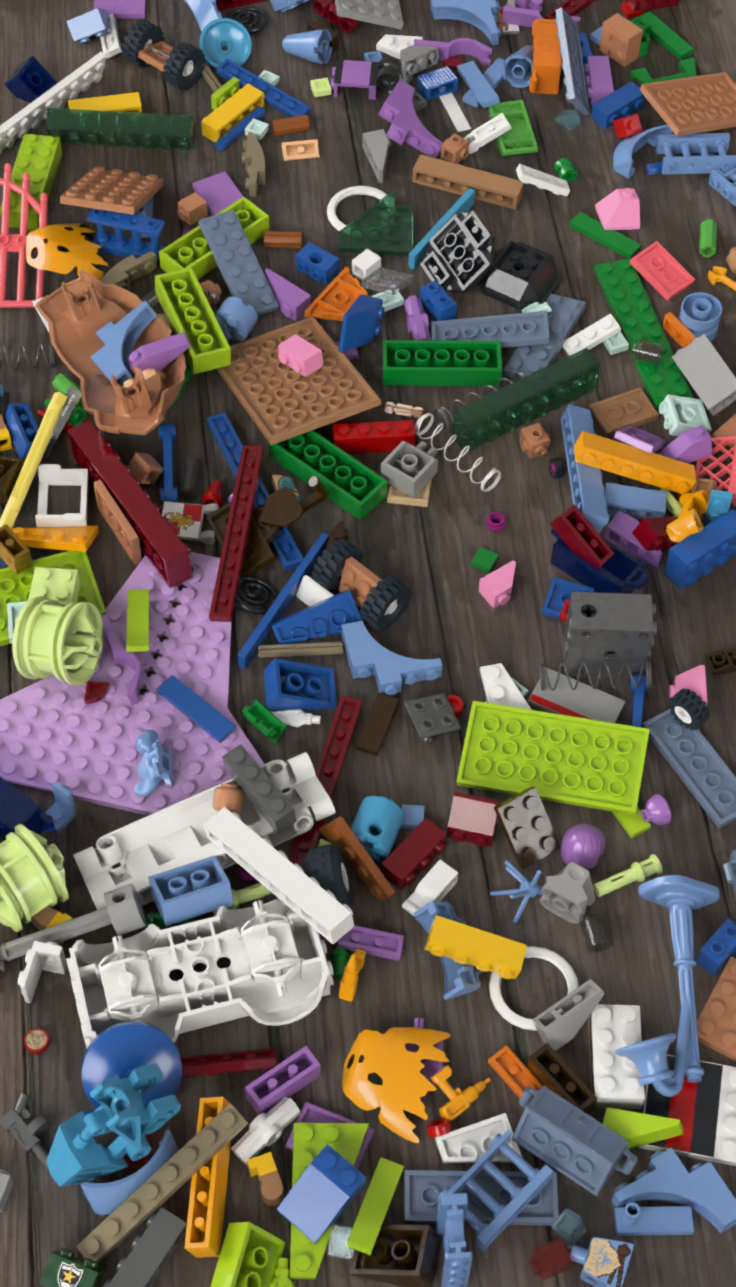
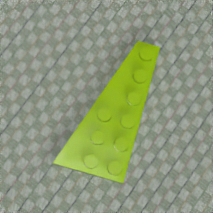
M294 1123L292 1187L327 1144L355 1167L369 1123ZM335 1222L316 1244L291 1224L290 1279L317 1278Z

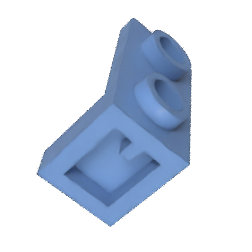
M54 782L51 786L55 803L40 819L44 825L59 834L76 816L72 791L66 785H59L57 782Z

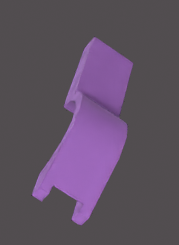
M504 5L501 23L532 27L534 20L544 18L538 10ZM571 16L576 23H580L581 17Z
M459 38L452 40L450 43L414 39V46L439 47L438 60L467 54L476 57L482 65H491L489 54L492 53V48L474 39Z
M108 614L102 615L104 637L114 663L126 664L135 671L133 678L126 683V688L131 705L137 704L142 684L139 660L132 652H127V649L120 647Z

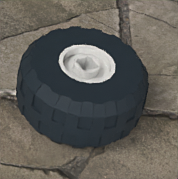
M332 844L312 848L305 856L306 875L309 878L314 877L321 888L325 891H331L339 903L342 905L346 904L351 908L353 904L352 885L341 848Z

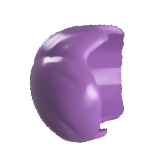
M580 823L569 827L561 843L560 855L562 861L567 865L571 862L576 863L585 869L594 868L599 857L604 853L605 836L599 828L591 824Z

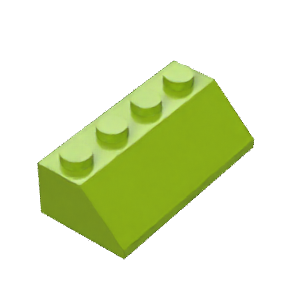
M251 1222L229 1223L210 1287H270L269 1284L276 1277L275 1269L278 1268V1258L282 1257L286 1242Z

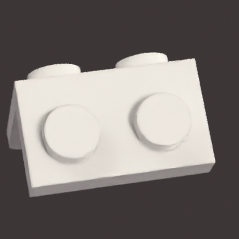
M34 941L32 949L27 950L25 963L27 964L25 970L21 971L18 977V985H20L21 994L24 996L25 1002H32L42 970L65 975L68 965L63 948L55 942L42 943Z

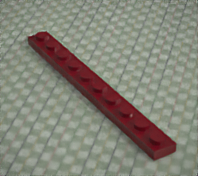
M243 445L209 614L211 622H232L264 455L263 445Z
M342 695L315 773L331 801L363 705V700ZM326 818L317 822L313 820V827L309 831L294 837L288 860L293 864H298L305 874V856L312 848L317 847L321 835L319 828L324 825Z

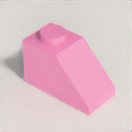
M514 560L480 579L479 593L493 609L499 605L506 604L511 599L516 568Z

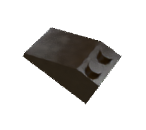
M0 456L1 503H7L24 465L25 460L23 458Z
M382 1224L371 1255L354 1250L349 1274L404 1287H432L441 1237L429 1225Z

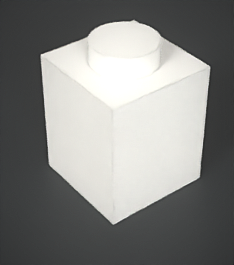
M366 249L352 260V274L364 283H367L381 272V257L369 249Z

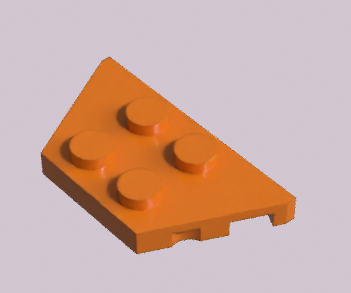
M345 267L305 310V317L310 318L314 316L316 319L343 321L344 314L361 294L368 296V292L364 287L360 286L357 278H353L350 274V269Z

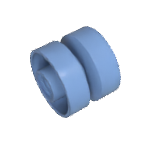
M703 292L692 293L682 301L678 320L696 337L705 334L711 342L717 335L722 305L711 294Z

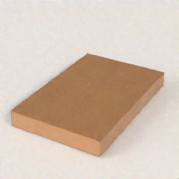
M641 387L588 405V409L591 410V416L605 437L612 436L616 431L626 427H637L659 418V413Z

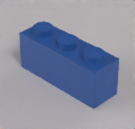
M631 81L594 103L591 118L607 129L613 125V120L640 110L645 104V96L640 91V87Z
M9 403L4 423L19 458L26 460L39 428L28 403Z

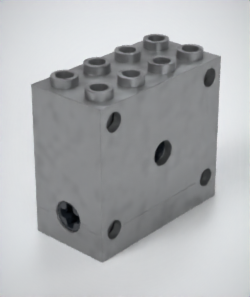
M572 592L563 640L564 664L567 667L569 677L578 676L580 665L583 662L586 663L591 678H598L601 664L604 661L609 667L612 679H618L621 665L624 661L629 664L632 674L640 673L643 662L651 658V647L654 646V635L657 633V622H653V617L656 614V604L652 603V595ZM626 663L623 666L620 679H631ZM646 663L644 665L642 674H644V671H646ZM584 664L581 669L580 678H588ZM604 664L602 667L600 678L610 679L606 665Z

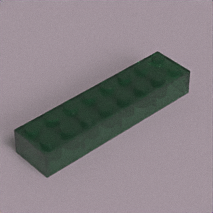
M47 108L46 131L49 136L60 137L61 144H64V142H72L74 145L89 143L92 146L107 144L110 147L125 145L128 148L143 146L146 149L161 147L164 150L179 148L181 151L195 149L196 126L193 116Z
M585 348L454 411L452 436L457 435L455 441L462 450L468 445L470 446L468 451L475 450L480 445L491 442L505 433H510L513 429L526 425L538 417H543L550 411L557 410L569 402L576 401L579 397L596 390L600 362Z

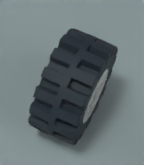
M683 688L668 702V708L671 710L670 713L675 716L676 721L680 722L679 724L685 725L687 729L697 730L710 716L709 708L705 706V701H702L701 697L697 696L694 691L691 692L690 689L685 690Z

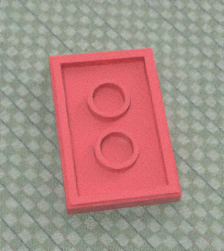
M658 241L631 258L629 262L667 301L688 288L696 280Z

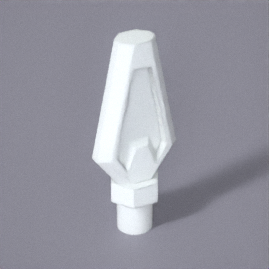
M302 709L271 711L285 725L296 728L304 724L321 723V716L305 713Z

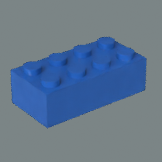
M734 509L730 510L703 527L702 532L690 535L669 549L664 574L680 590L687 585H693L698 578L703 575L707 576L714 568L723 566L731 557L736 556V511Z

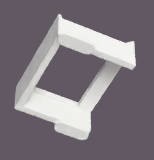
M40 464L38 466L39 493L38 511L35 516L36 527L87 526L88 469H61V466L58 464ZM49 485L81 486L80 513L47 515Z

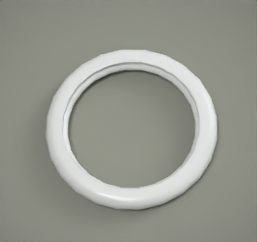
M353 186L339 191L331 198L327 206V216L332 226L339 232L352 237L366 238L383 233L393 224L396 218V207L393 200L384 191L370 186ZM369 195L381 200L386 205L387 216L377 226L365 229L353 228L343 224L337 218L336 207L340 201L347 197Z
M531 946L526 948L524 958H541L559 968L567 982V995L579 987L578 978L573 968L559 954L542 947ZM492 972L489 981V992L495 1009L512 1025L526 1030L537 1031L532 1021L533 1019L522 1017L508 1007L501 992L502 977Z

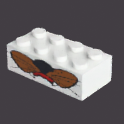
M597 1004L588 1017L591 1092L597 1097L594 1108L642 1109L645 1091L644 1086L638 1084V1080L641 1079L638 1069L628 1058L615 1054L616 1049L642 1041L640 1005Z

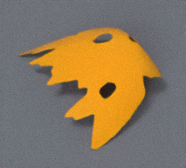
M82 223L47 225L31 231L27 236L26 260L34 268L68 274L76 266L78 276H80L79 270L83 269L101 281L104 277V272L96 269L92 264L108 266V263L96 254L98 252L97 249L102 247L85 240V236L80 234L95 232L89 228L79 227ZM64 227H71L74 230L68 231ZM43 239H47L48 243L45 244ZM63 246L67 248L69 252L58 251L57 247ZM37 247L38 256L36 259H32L31 252L33 248Z
M414 1027L389 1028L384 1034L378 1031L363 1030L357 1036L344 1063L342 1081L344 1094L363 1110L368 1111L380 1107L381 1110L378 1117L381 1124L400 1137L419 1143V1138L412 1131L416 1126L406 1118L403 1110L427 1120L428 1116L424 1111L425 1106L421 1102L420 1097L425 1096L428 1091H436L437 1089L420 1073V1070L425 1067L421 1060L430 1059L449 1062L445 1052L433 1045L449 1038L451 1035L437 1030ZM405 1044H417L419 1050L417 1052L407 1051ZM354 1054L355 1057L353 1064L348 1069L349 1060L351 1056ZM360 1055L364 1056V1061L362 1063L358 1062ZM375 1072L383 1081L382 1086L368 1081V1074Z

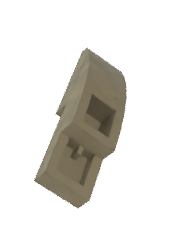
M248 132L247 140L244 139L243 150L245 152H242V163H245V171H247V176H249V178H246V189H249V197H257L258 184L265 185L266 183L265 157L257 138L252 132Z
M153 251L137 259L130 255L111 268L101 279V282L104 284H115L130 290L131 282L158 269L157 256Z

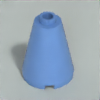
M327 29L290 34L283 39L282 47L288 54L324 65L328 63L331 57L332 47H329V41H332V37Z
M524 46L504 61L502 75L505 81L511 83V86L525 88L530 85L533 69V46Z

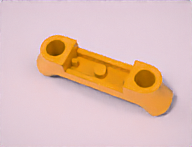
M705 489L695 493H684L680 496L679 504L683 508L678 519L668 524L666 530L673 542L680 543L690 535L702 532L703 525L700 519L702 514L706 513L710 497Z

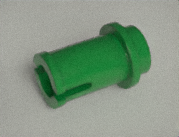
M337 947L331 953L334 974L332 977L338 980L342 979L344 968L347 966V959L350 957L346 948Z

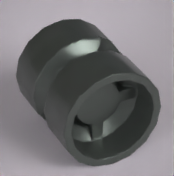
M388 56L379 61L376 83L380 89L392 91L399 82L401 64L398 59Z

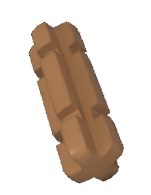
M387 401L385 404V412L390 414L396 412V415L407 417L413 415L414 418H420L424 413V408L419 406L413 408V405L397 403L396 405L394 404L395 402Z

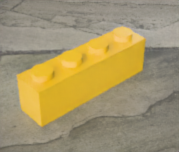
M250 84L239 89L237 93L228 98L211 114L203 118L201 121L202 135L213 142L219 140L258 106L265 107L264 92Z
M139 92L68 100L72 129L143 120Z
M436 915L431 924L424 950L430 951L435 956L451 958L459 964L476 966L480 971L497 973L504 979H516L522 969L527 945Z

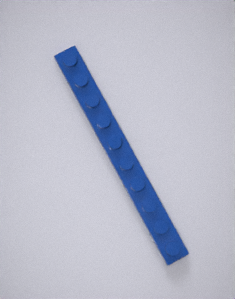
M225 412L207 417L206 423L236 478L243 445ZM260 477L253 509L264 507L269 496ZM280 526L278 535L270 544L284 571L297 568L302 562L303 557L287 527Z

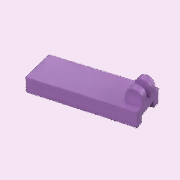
M354 925L350 931L337 941V947H343L349 951L360 949L364 950L368 955L399 961L404 936Z

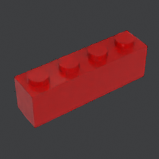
M413 420L333 424V444L347 454L392 452L402 441L415 446Z

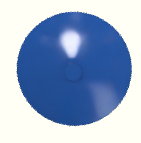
M122 1022L105 1029L91 1042L83 1057L81 1079L87 1098L97 1109L101 1104L91 1097L90 1092L100 1083L117 1074L120 1080L127 1078L134 1068L152 1063L158 1064L163 1073V1078L150 1090H145L140 1095L143 1103L147 1107L152 1100L175 1095L182 1077V1063L176 1045L163 1030L145 1022Z

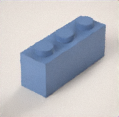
M605 483L604 495L605 500H607V513L610 516H615L620 510L639 521L643 518L664 517L666 513L667 492L619 485L617 483Z

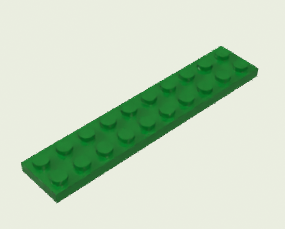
M631 258L596 264L594 267L595 274L615 320L621 328V333L629 344V352L654 408L658 410L660 403L667 395L693 398L682 371L672 358L674 356L673 351L636 269L629 263Z

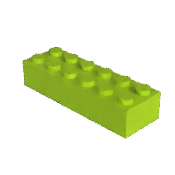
M24 133L11 173V181L22 187L23 174L29 173V193L39 204L42 193H46L48 199L62 157L60 137ZM13 190L10 192L9 227L20 229L22 196ZM1 204V207H0V217H1V221H2V204ZM29 204L28 229L36 230L39 229V214Z
M245 197L240 198L217 213L221 214L234 210L250 245L263 237L264 231H269V215ZM197 226L159 251L160 268L166 273L192 267L198 280L218 267L200 226Z
M192 267L156 275L155 293L175 335L184 332L191 345L183 353L192 373L197 374L231 365V348Z

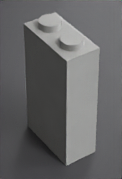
M705 334L696 337L691 344L679 349L672 356L712 416L736 401V378Z

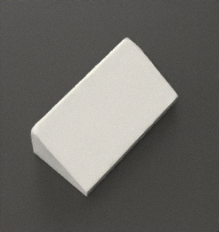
M307 575L303 576L296 597L309 607L335 596Z

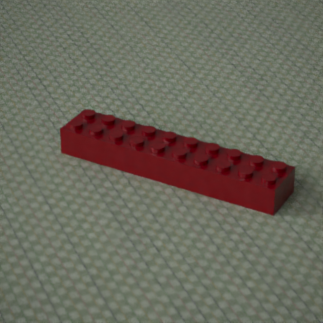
M90 420L68 429L73 458L81 469H88V478L93 485L95 481L101 479L138 535L140 549L169 588L192 578L191 568H193V565L189 558L191 551L188 545L181 542L177 530H172L166 516L162 517L155 502L152 503L147 491L140 488L138 479L135 476H131L126 464L121 463L118 453L112 451L111 445L106 438H102L99 428L97 426L94 427Z

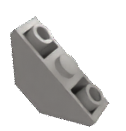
M410 46L400 50L401 78H407L438 64L439 47Z

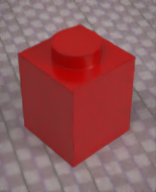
M638 114L626 115L613 120L617 138L629 137L643 131Z

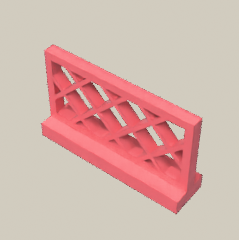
M736 436L711 438L712 445L716 447L712 449V455L697 460L696 479L708 474L711 480H716L720 484L715 490L722 491L725 488L728 492H733L731 503L736 507ZM735 443V446L729 451L724 448L727 444ZM719 450L725 453L718 459L713 456ZM730 457L733 460L727 466L722 464L724 460ZM709 458L713 461L707 467L702 465ZM716 466L721 467L722 470L715 475L711 472ZM728 473L730 475V478H728L726 481L723 482L719 479L724 474Z

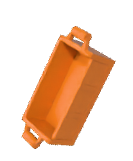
M536 19L533 21V69L529 85L531 93L557 95L559 91L562 63L559 48L561 45L557 37L558 27L555 20Z

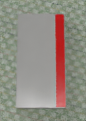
M546 668L551 687L554 689L558 672ZM561 673L554 691L550 689L545 674V691H541L539 679L528 699L529 705L548 713L610 723L617 722L626 703L625 700L599 689L594 690L591 686L578 681L577 688L572 690L567 676ZM570 678L574 688L577 680Z

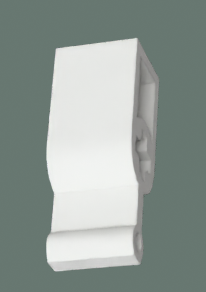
M439 860L420 881L414 893L403 903L402 908L414 916V912L431 901H441L457 883L458 872L442 860Z

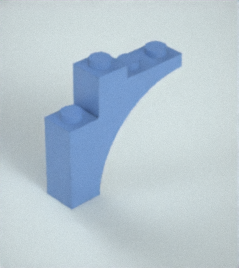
M430 0L434 20L453 19L469 23L480 29L488 37L492 46L499 45L501 30L499 26H496L498 12L500 11L499 1Z
M146 301L142 302L116 324L110 321L96 332L105 346L90 358L110 382L111 374H114L116 382L124 386L123 383L133 378L126 358L132 353L134 345L144 329L157 318V315Z
M363 621L342 624V640L353 679L367 678L370 675H374L379 693L392 696L401 692L402 684L435 680L442 676V662L440 658L414 659L398 655L380 645L369 634Z
M672 1148L665 1152L663 1149L655 1152L650 1157L648 1170L637 1175L636 1181L628 1185L625 1182L619 1185L614 1190L615 1193L611 1201L615 1207H624L631 1202L661 1200L683 1206H691L692 1210L711 1222L720 1234L736 1225V1199L710 1161L704 1165L698 1163L687 1171Z

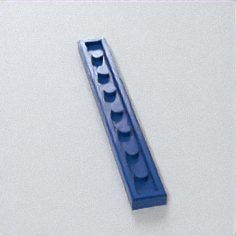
M324 532L320 534L239 651V667L246 670L258 652V646L263 645L273 629L270 624L280 620L296 597L303 576L311 575L314 565L318 563V557H321L323 555L322 552L327 548L328 534Z

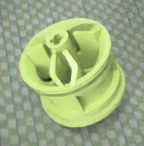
M44 596L31 598L21 609L13 633V658L19 673L28 679H44L54 674L58 680L74 686H81L89 681L97 669L103 650L104 630L98 609L88 602L69 603L63 607L58 601L50 600Z
M22 824L15 826V834L10 832L6 835V840L0 843V923L11 927L15 932L23 929L21 921L27 924L31 921L32 916L47 906L53 907L58 903L57 899L61 902L69 899L65 886L64 857L54 843L48 846L47 840L44 837L28 830Z

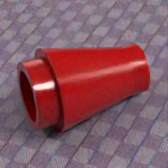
M215 480L211 483V486L202 497L203 505L216 503L219 507L222 505V482Z

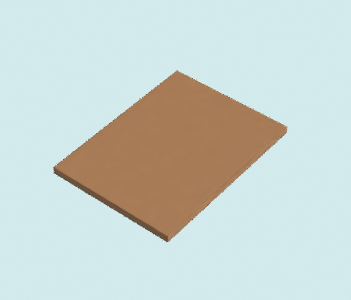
M314 316L231 345V365L216 369L271 445L381 405L379 396L344 353L339 351V347ZM295 334L322 350L324 366L307 377L283 364L278 357V345Z

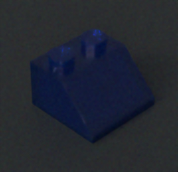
M31 56L20 64L4 85L16 98L32 103L55 86L57 81L34 56Z

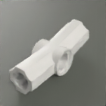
M284 1097L269 1112L259 1114L250 1124L249 1130L231 1148L233 1153L247 1165V1160L258 1155L265 1146L269 1147L275 1143L282 1134V1130L300 1115V1110L291 1098Z

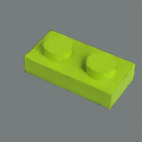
M233 77L211 95V107L213 110L238 92L240 89L239 79Z

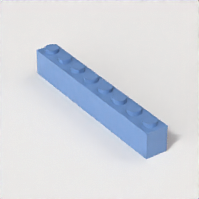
M568 404L561 417V426L573 505L579 509L593 528L600 533L609 522L607 500H605L604 495L605 487L602 483V472L598 468L575 462L574 445L582 431L596 435L593 429L594 421L591 416V410Z

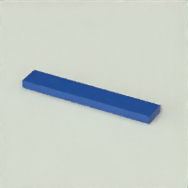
M228 58L216 69L217 74L227 80L233 77L239 79L240 88L250 84L264 92V102L289 117L308 115L311 112V107Z

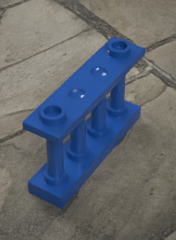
M91 208L87 221L97 223L98 231L92 243L102 247L97 249L98 251L124 257L133 255L136 259L153 251L157 256V264L160 265L159 251L167 246L159 245L158 237L162 232L165 221L136 214L132 215ZM105 225L114 227L115 234L106 233ZM123 230L132 231L133 238L124 237ZM140 233L150 235L151 243L142 241Z

